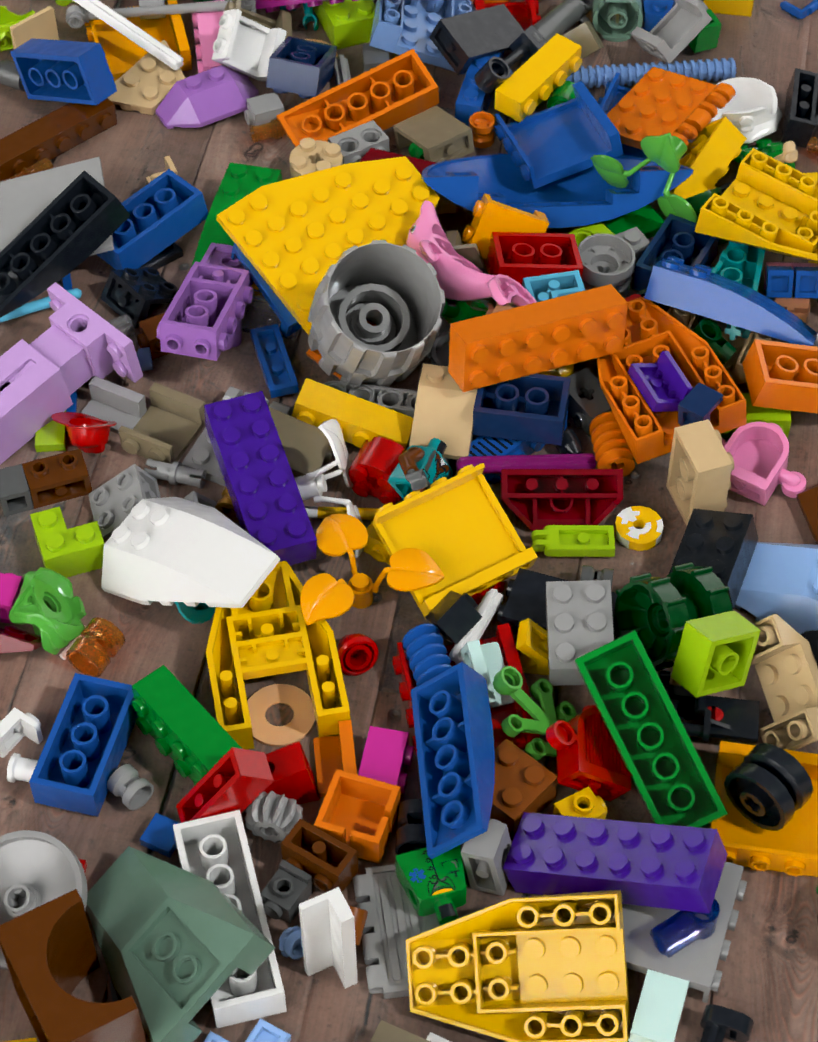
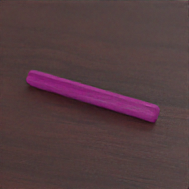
M592 453L460 457L456 461L457 472L467 465L472 464L475 467L484 463L485 469L482 474L501 473V469H594L596 467L595 455Z

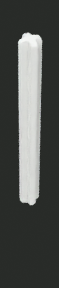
M73 0L172 69L179 70L183 66V57L101 1Z

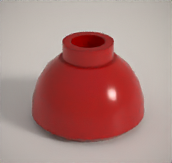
M360 633L345 635L337 645L341 670L346 675H362L368 672L378 659V646L366 635Z

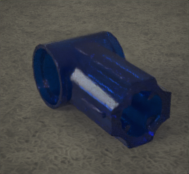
M714 899L710 913L684 910L677 912L651 929L650 936L655 947L662 955H666L669 958L697 939L709 938L715 932L720 906L717 900ZM703 914L706 915L709 919H700L695 915Z

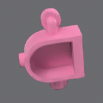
M751 422L735 430L728 442H725L724 438H722V445L726 452L731 453L735 465L734 470L731 472V488L729 490L765 506L778 484H781L782 492L790 498H796L797 494L805 491L806 478L804 475L796 471L790 472L787 470L789 442L779 425L766 422Z

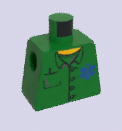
M460 845L433 859L428 857L427 847L395 856L396 876L419 916L424 917L436 914L440 926L459 918L456 908L466 904L467 892Z

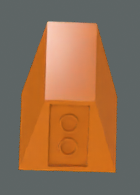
M645 296L628 302L623 351L597 358L600 387L637 465L670 453L674 428L680 426L678 425V411L652 412L627 373L631 363H656L662 351L670 352L693 388L698 383H701L723 394V400L710 414V422L714 430H718L722 434L747 424L746 399L709 343L651 300L644 299Z

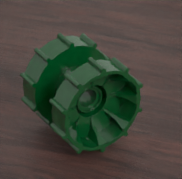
M693 562L673 566V572L665 578L652 577L650 572L630 577V583L616 590L618 596L615 603V612L612 615L613 619H615L618 636L620 638L635 630L656 671L674 667V661L686 621L733 611L727 592L729 586H724L721 580L712 572V566L705 568L694 566Z

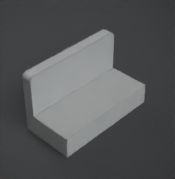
M94 376L89 382L91 400L81 413L105 421L117 422L116 425L111 426L110 431L119 434L118 429L121 425L133 430L146 413L145 395Z

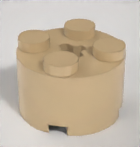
M313 138L302 139L300 144L292 150L289 157L290 178L343 165L340 146L336 143L314 140Z

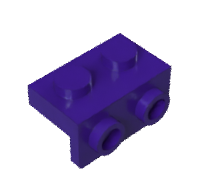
M662 351L656 363H631L627 372L652 412L678 411V404L693 389L669 351Z

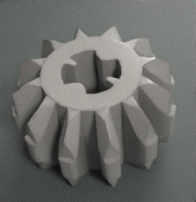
M271 791L269 794L262 792L246 809L245 827L252 830L254 836H261L264 841L282 842L298 820L302 819L303 808L296 804L295 799L285 797V794L279 795L274 791Z

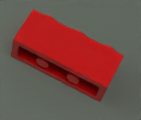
M232 747L176 805L180 822L183 823L235 810H240L242 813L274 781L265 752Z

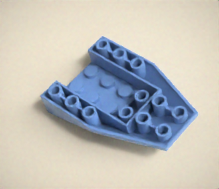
M377 0L369 46L398 55L414 49L422 62L454 71L429 36L440 19L475 11V7L471 0Z

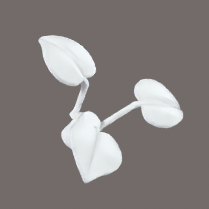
M336 419L326 420L318 428L327 437L336 460L314 472L295 477L302 500L313 498L314 503L343 504L347 509L348 515L362 522L357 506L353 505L350 499L322 496L323 492H327L326 480L343 474L347 487L354 485L348 475V469L352 463L349 459L340 424ZM337 465L339 467V469L336 471L324 475L322 474ZM363 548L355 550V558L360 556Z

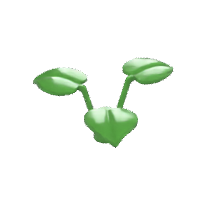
M671 133L644 137L640 145L648 158L628 171L623 169L619 161L610 156H591L590 159L599 175L608 184L616 188L627 187L629 184L627 177H630L651 161L656 162L665 171L670 172L663 191L664 196H660L657 199L662 212L666 217L669 214H673L697 223L698 217L689 202L678 195L670 194V187L675 173L680 169L679 160L687 151L686 144L680 138L671 136Z

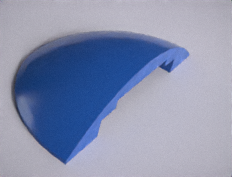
M511 153L462 157L432 164L422 171V180L450 201L472 212L477 200H481L483 194L486 193L491 196L492 200L533 214L537 210L545 213L549 221L548 228H567L611 220L648 205L660 196H664L663 191L670 172L665 171L656 162L651 161L633 175L627 177L629 181L627 187L616 188L608 184L593 166L534 189L529 180L524 181L520 168L516 167L513 163ZM621 155L614 159L622 164L624 170L628 171L646 158ZM680 165V169L675 173L670 191L693 174V169Z

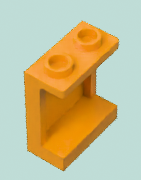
M484 193L482 199L477 200L473 208L474 218L471 225L465 227L462 241H464V244L476 243L481 256L487 259L492 232L545 233L549 226V221L545 213L535 210L531 214L494 201L489 194Z

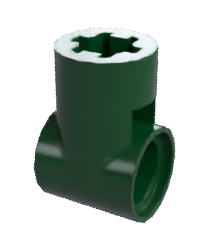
M703 319L692 330L709 343L723 366L737 350L722 337L720 327L713 320Z

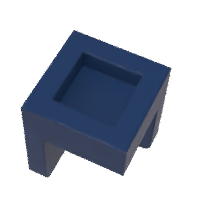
M698 383L678 404V425L683 426L707 419L710 420V414L723 400V394Z

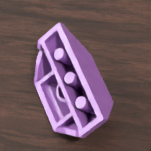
M221 65L177 81L157 107L156 115L167 129H174L175 127L200 128L247 110V99L258 96L259 92L247 76Z

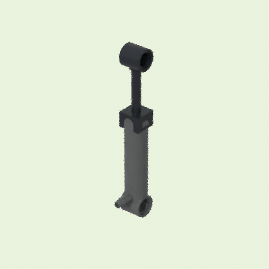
M564 0L536 24L527 28L509 46L513 52L506 58H490L475 74L474 79L477 86L486 93H493L510 76V67L521 59L525 63L555 34L562 35L577 22L582 24L590 21L586 15L593 9V0Z

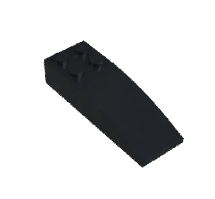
M85 170L0 252V318L26 304L46 291L52 284L57 283L68 275L131 216L118 198Z

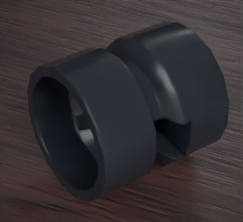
M409 799L401 802L397 807L398 830L396 831L395 853L397 855L427 847L422 799Z

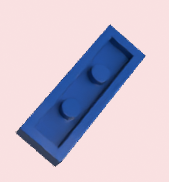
M278 324L250 329L251 340L270 397L275 398L298 393L299 385Z

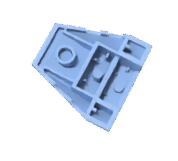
M757 542L734 607L738 610L741 608L745 609L756 617L755 621L757 622L772 614H777L800 635L806 631H818V545Z

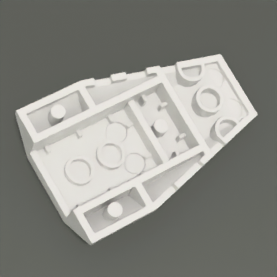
M179 497L141 499L104 544L101 588L105 592L142 605H151L153 601H159L162 605L172 606L174 602H184L186 606L194 607L199 603H206L209 607L243 608L281 559L213 507Z

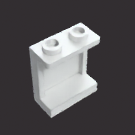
M239 9L224 11L219 21L218 36L213 45L212 60L260 82L267 81L269 57L283 43L287 31L281 28L269 29L242 16V11Z

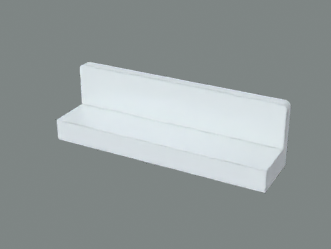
M337 887L300 903L299 916L304 969L307 975L310 976L334 966L344 988L357 984L355 919L340 888Z

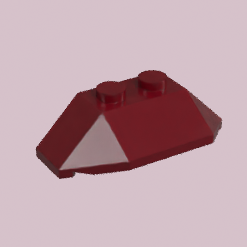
M501 469V500L531 531L543 530L547 525H598L623 500V469Z

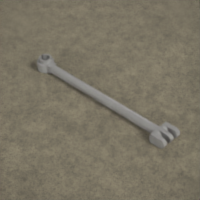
M232 0L111 9L124 18L224 11L227 2H232ZM241 0V8L256 13L255 0ZM72 5L66 9V22L72 28H80L84 23H88L89 20H101L79 5Z

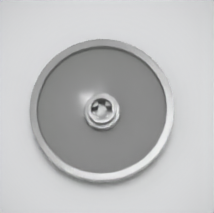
M21 830L0 836V925L77 889L86 909L88 895L85 872L81 862L68 846L55 837L39 831ZM0 947V969L8 970Z

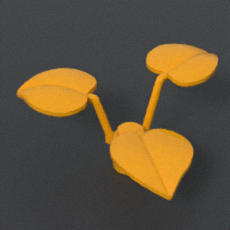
M332 514L325 517L316 530L317 547L322 553L333 557L342 556L347 552L352 577L349 579L348 584L342 578L336 581L332 575L327 573L311 577L302 588L300 598L301 611L306 625H311L321 620L341 616L349 611L352 606L357 609L369 607L373 602V592H379V586L386 575L389 587L407 592L433 586L444 579V574L426 552L417 548H405L392 554L389 560L390 567L383 568L375 583H373L368 575L357 572L353 550L364 548L368 543V531L365 525L351 515Z

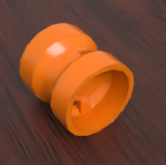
M476 112L469 118V127L472 128L473 142L476 148H488L494 143L495 118L488 112Z

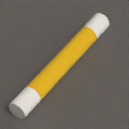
M305 506L309 518L324 519L332 514H347L346 507ZM358 508L362 520H374L377 514L376 511L379 509Z

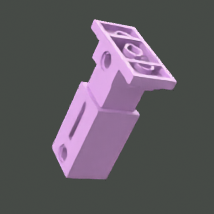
M56 282L47 288L51 300L49 305L54 311L48 317L51 327L30 344L21 339L0 356V465L35 436V432L51 422L53 414L64 412L73 405L70 395L90 378L97 376L104 379L113 370L121 377H128L134 383L143 377L133 341Z

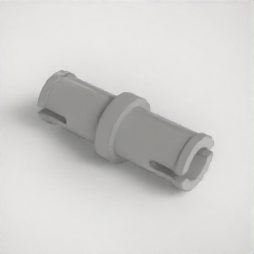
M150 458L146 461L145 465L156 470L144 468V471L156 479L169 481L170 485L176 486L180 483L202 489L206 483L201 481V479L194 478L206 479L207 471L204 469L182 466L181 462L176 461L172 464Z

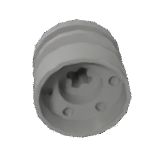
M594 234L586 237L580 242L578 247L583 265L581 279L585 290L612 284L624 299L627 298L636 259L632 246L623 238L612 234Z

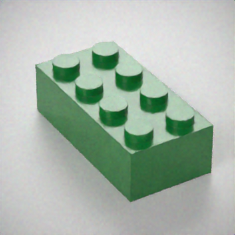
M162 665L132 685L134 696L132 705L137 712L138 718L135 719L138 728L144 735L150 734L155 739V745L160 753L165 757L169 755L174 760V765L183 778L189 777L194 782V786L232 747L241 748L165 665Z

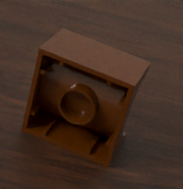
M77 889L0 925V947L16 994L39 1042H146L139 1010L132 996L108 1003L88 1002L72 996L73 991L82 979L100 967L83 901Z

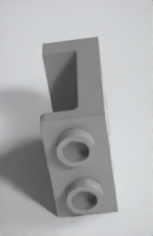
M674 0L676 2L675 6L650 32L637 26L630 34L645 52L670 64L712 20L706 12L708 7L702 0Z

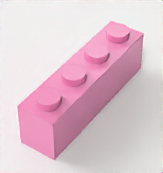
M224 11L192 13L193 28H197L193 29L195 44H199L195 45L197 60H202L197 61L198 74L222 65L213 61L212 56L214 52L213 45L220 28L219 21Z

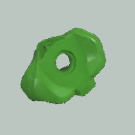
M40 567L37 571H29L22 575L24 582L9 612L10 622L16 625L31 624L35 635H41L43 649L56 655L61 648L66 647L71 640L84 632L85 626L80 619L86 615V611L81 598L78 596L74 597L72 583L68 578L51 569Z

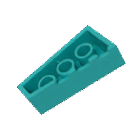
M729 241V245L726 250H723L717 265L712 268L711 272L736 281L758 292L765 250Z

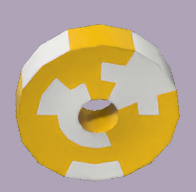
M630 506L623 509L617 515L614 532L616 539L624 547L635 551H644L655 547L661 541L664 525L659 514L651 508Z

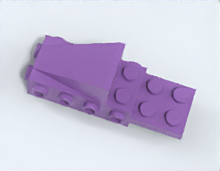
M211 242L202 260L194 262L158 324L156 336L157 339H160L162 352L217 361L222 351L241 344V319L244 316L246 304H250L252 301L253 287L251 285L254 281L249 275V270L244 268L238 258L232 260L233 246Z

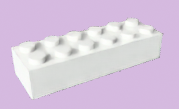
M240 810L174 824L173 830L181 869L213 882L272 943ZM274 950L252 975L237 967L212 995L210 1000L217 1029L287 1012L285 992Z

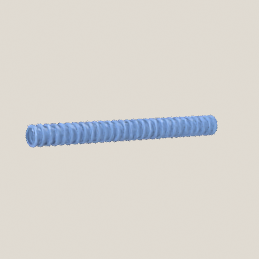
M716 58L713 61L705 59V62L701 59H698L697 62L690 60L689 63L686 60H682L681 63L674 61L672 64L667 62L663 64L661 61L658 64L650 62V65H647L646 62L642 63V65L635 63L634 66L631 63H627L626 66L619 64L617 67L615 64H611V67L595 65V68L589 65L587 68L580 66L577 72H573L566 78V81H571L574 84L582 81L585 86H588V89L593 86L600 88L601 85L605 88L607 82H612L616 72L620 73L619 86H624V84L632 86L634 83L636 85L652 67H656L701 81L710 82L713 79L716 82L719 79L723 81L727 78H735L736 63L733 58L728 60L721 58L720 61Z

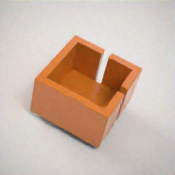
M336 769L314 826L358 851V858L380 864L389 840V832H392L397 818V807L401 803L400 786Z

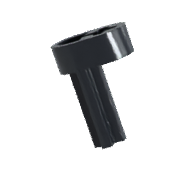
M706 1005L700 1022L701 1027L704 1029L700 1042H723L724 1038L736 1042H748L754 1021L741 1012L719 1005Z

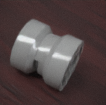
M130 764L122 765L115 770L107 783V789L115 796H121L122 803L131 811L145 805L154 791V786L147 779L140 778L139 772Z

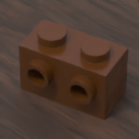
M81 449L66 451L22 464L34 509L85 496L92 492L90 476Z
M301 818L281 843L282 860L311 875L313 884L323 892L339 887L343 893L358 872V851Z

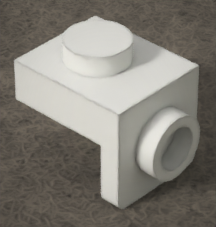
M14 707L3 720H0L1 758H4L24 736L37 744L44 740L41 723L33 714L28 712L24 714Z

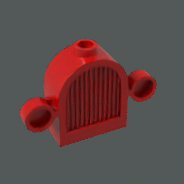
M587 705L582 708V713L569 721L558 720L546 729L548 743L557 750V776L559 784L578 791L589 786L595 796H600L609 802L631 790V775L596 705Z

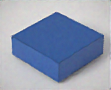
M156 813L140 837V845L170 858L177 848L173 825L179 822Z

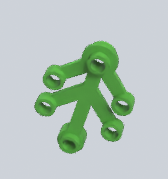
M505 666L495 674L493 687L500 695H510L533 718L526 719L516 714L509 715L502 721V729L506 735L515 737L520 732L546 735V729L558 720L567 722L575 717V708L567 701L561 702L554 708L552 699L553 687L548 680L540 678L530 687L533 697L540 701V708L521 689L523 678L516 668ZM534 738L525 746V752L536 761L543 756L557 757V750L541 738Z

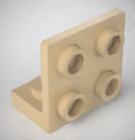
M48 6L12 25L10 32L13 48L16 49L32 38L59 40L54 8Z

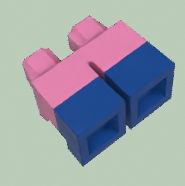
M766 262L764 278L766 297L792 298L793 290L794 298H818V265L816 263Z

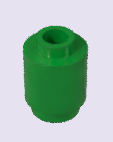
M565 81L562 86H558L552 92L547 102V107L550 108L574 99L575 95L572 86L574 83Z

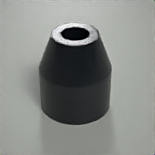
M573 429L564 430L562 446L555 445L560 454H582L581 441Z

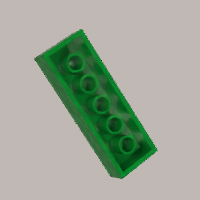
M634 630L575 659L576 667L654 824L702 828L725 817L728 813L636 631Z

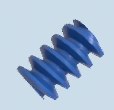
M424 623L414 627L405 634L402 645L406 651V658L413 672L416 687L452 667L450 665V657L446 655L447 648L443 645V637L440 635L438 626Z

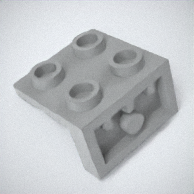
M136 464L119 473L88 495L93 519L98 522L103 540L105 541L111 537L112 532L121 525L131 513L132 508L141 499L161 498L156 478Z

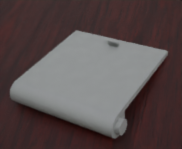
M100 157L1 181L0 252L84 170L105 187ZM112 235L90 256L114 250Z

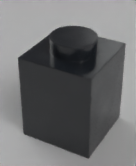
M450 591L425 618L430 624L438 626L440 634L444 639L457 644L477 624L482 616L475 609L478 604L471 596L465 592L461 595Z

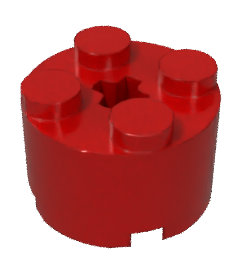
M373 437L372 441L369 442L368 439L365 440L348 469V475L354 484L352 490L361 497H367L368 495L376 497L384 505L391 502L393 505H396L401 497L390 485L388 479L399 463L398 457L402 454L404 447L383 437Z

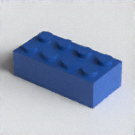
M32 38L10 52L28 99L98 105L117 92L114 77L109 69L105 52L100 43Z
M168 169L122 202V205L131 216L112 234L114 250L96 255L116 270L140 268L207 218L208 209L203 193Z
M75 673L29 781L35 803L95 817L99 816L109 791L107 789L108 780L118 768L135 725V719L137 718V712L132 705L134 700L132 685Z

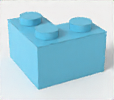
M579 270L523 278L522 284L537 302L585 291Z

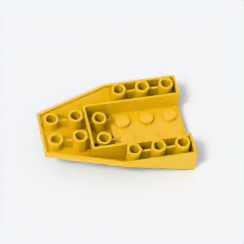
M752 148L740 162L736 179L721 196L713 193L701 207L694 232L782 255L818 262V180Z
M621 890L509 898L406 939L411 1013L507 1042H628L631 1025Z

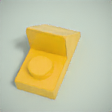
M530 618L520 621L516 649L521 651L520 662L523 672L549 675L547 631Z

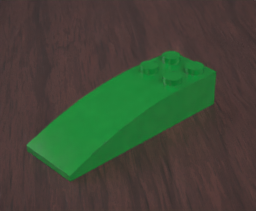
M229 163L206 218L192 265L194 262L202 260L211 242L234 245L233 240L217 222V215L259 187L282 181L281 170Z

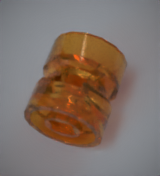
M95 617L92 618L82 631V637H78L66 652V656L71 665L79 672L87 676L99 678L110 664V658H114L125 644V637L114 624L103 618Z

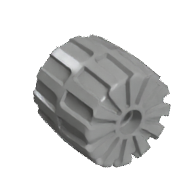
M373 240L370 244L359 247L354 245L344 251L337 263L332 264L321 279L310 307L308 322H311L312 325L308 343L311 351L318 349L322 356L318 362L320 368L328 376L337 372L342 375L340 381L358 386L361 383H367V385L390 387L394 381L405 380L425 359L442 325L440 317L445 306V293L439 286L436 278L437 272L432 264L426 263L416 254V250L407 245L399 246L387 243L386 240ZM367 321H371L377 326H372Z

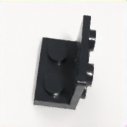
M145 267L144 269L124 268L122 270H111L100 299L133 328H139L138 322L147 318L152 304L171 303L178 290L174 284L167 282L160 276L159 271L152 267Z

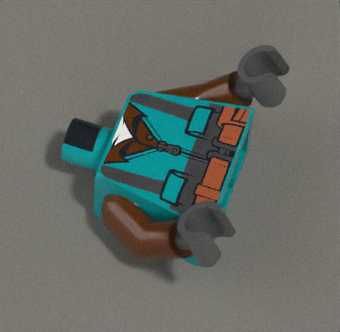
M432 438L427 447L412 445L399 455V463L390 475L388 482L402 499L412 491L420 490V492L431 488L430 485L442 477H446L447 480L452 477V469L443 459V454L447 448L443 441Z

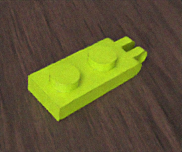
M547 525L543 530H534L531 533L534 551L544 552L548 557L615 556L614 525Z

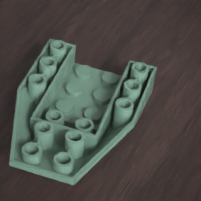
M130 846L126 848L87 892L86 910L114 988L122 999L130 996L133 997L139 1010L143 1030L151 1042H194L202 1032L192 1020L198 1011L237 967L252 975L275 949V946L213 882Z

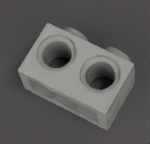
M374 120L328 138V142L336 143L340 146L343 164L359 162L370 148L390 152L389 137Z

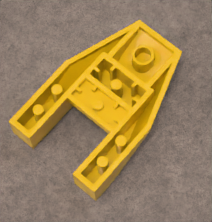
M287 561L278 562L243 608L216 607L206 648V658L216 721L242 749H254L244 680L306 670L319 738L338 735V721L351 720L334 632L326 620L306 625L300 603L303 585Z

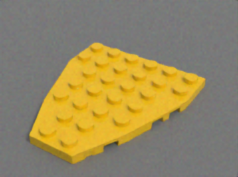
M404 156L343 164L261 186L219 213L216 220L309 335L312 323L308 322V317L315 291L328 268L332 264L337 263L342 253L354 245L358 247L367 245L373 240H386L387 243L399 246L407 245L409 229L418 219L422 203L430 201L436 208L440 197L422 180V175L408 158Z

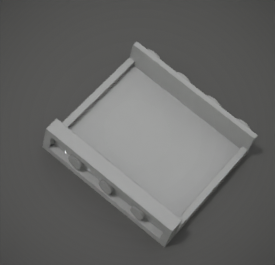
M725 861L710 913L622 904L626 967L647 974V970L650 969L690 981L689 987L703 991L702 1002L707 1003L710 990L718 992L723 971L716 970L718 961L726 962L731 944L730 940L725 939L727 929L735 930L739 911L733 909L735 900H743L748 881L741 880L744 866Z

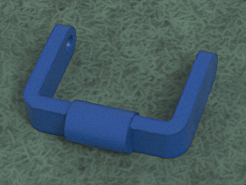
M818 0L812 1L803 9H799L787 1L781 2L780 7L794 17L803 19L818 10Z

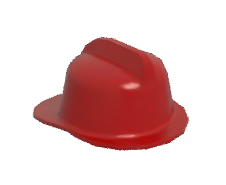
M59 412L51 416L53 421L66 425L71 444L86 453H102L105 449V444L109 441L111 426L117 424L115 421H105L87 414L75 412Z

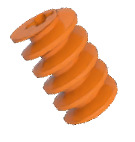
M604 412L597 415L589 425L597 469H623V477H626L635 468L633 454L613 412Z

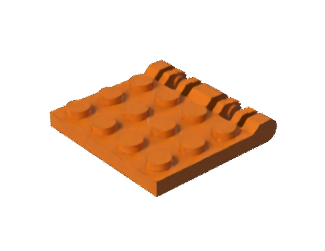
M652 67L606 115L618 130L622 144L642 150L640 142L644 137L671 133V136L680 138L688 146V139L694 140L698 135L697 133H700L711 122L712 118L718 114L717 108L723 109L735 96L736 92L731 85L721 82L715 85Z

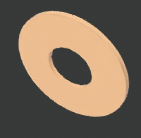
M289 684L269 685L256 691L247 701L253 738L262 744L274 747L290 745L305 738L314 726L315 715L311 697L296 686ZM275 704L288 705L293 710V719L287 725L274 726L266 720L265 714L268 708Z

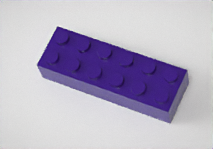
M263 391L204 405L205 426L240 527L278 555L281 559L279 562L287 561L289 565H294L316 559L317 539Z
M524 812L503 870L515 892L557 895L621 890L622 904L710 913L726 861L727 851L717 829Z

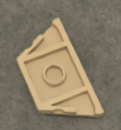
M163 39L161 43L170 48L167 42ZM148 52L115 81L117 92L109 96L108 99L114 104L120 105L122 110L139 111L143 114L153 115L177 81L185 79L181 68L174 70Z

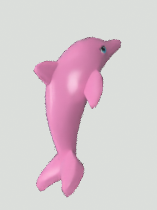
M430 201L422 203L419 217L409 229L407 246L416 250V254L426 263L432 264L437 272L436 278L439 286L444 290L445 298L457 301H475L493 297L500 306H506L512 302L517 307L537 302L526 288L511 277L502 274H485L472 262L459 255L445 235L433 203Z

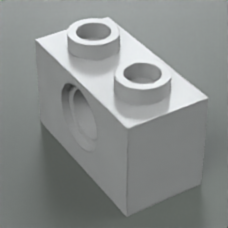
M496 819L489 820L486 832L464 843L461 855L471 889L504 896L509 879L503 870V866L512 844L507 824H503Z

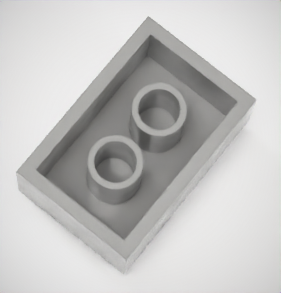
M610 580L546 582L549 682L552 686L585 685L576 667L575 659L614 641Z

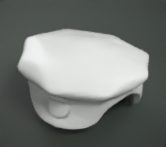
M736 77L721 81L731 85L736 94L723 109L717 108L718 114L712 118L711 122L726 116L746 137L743 144L753 143L777 131L778 124L782 118V112L778 108L777 95L771 85L759 79L749 77Z

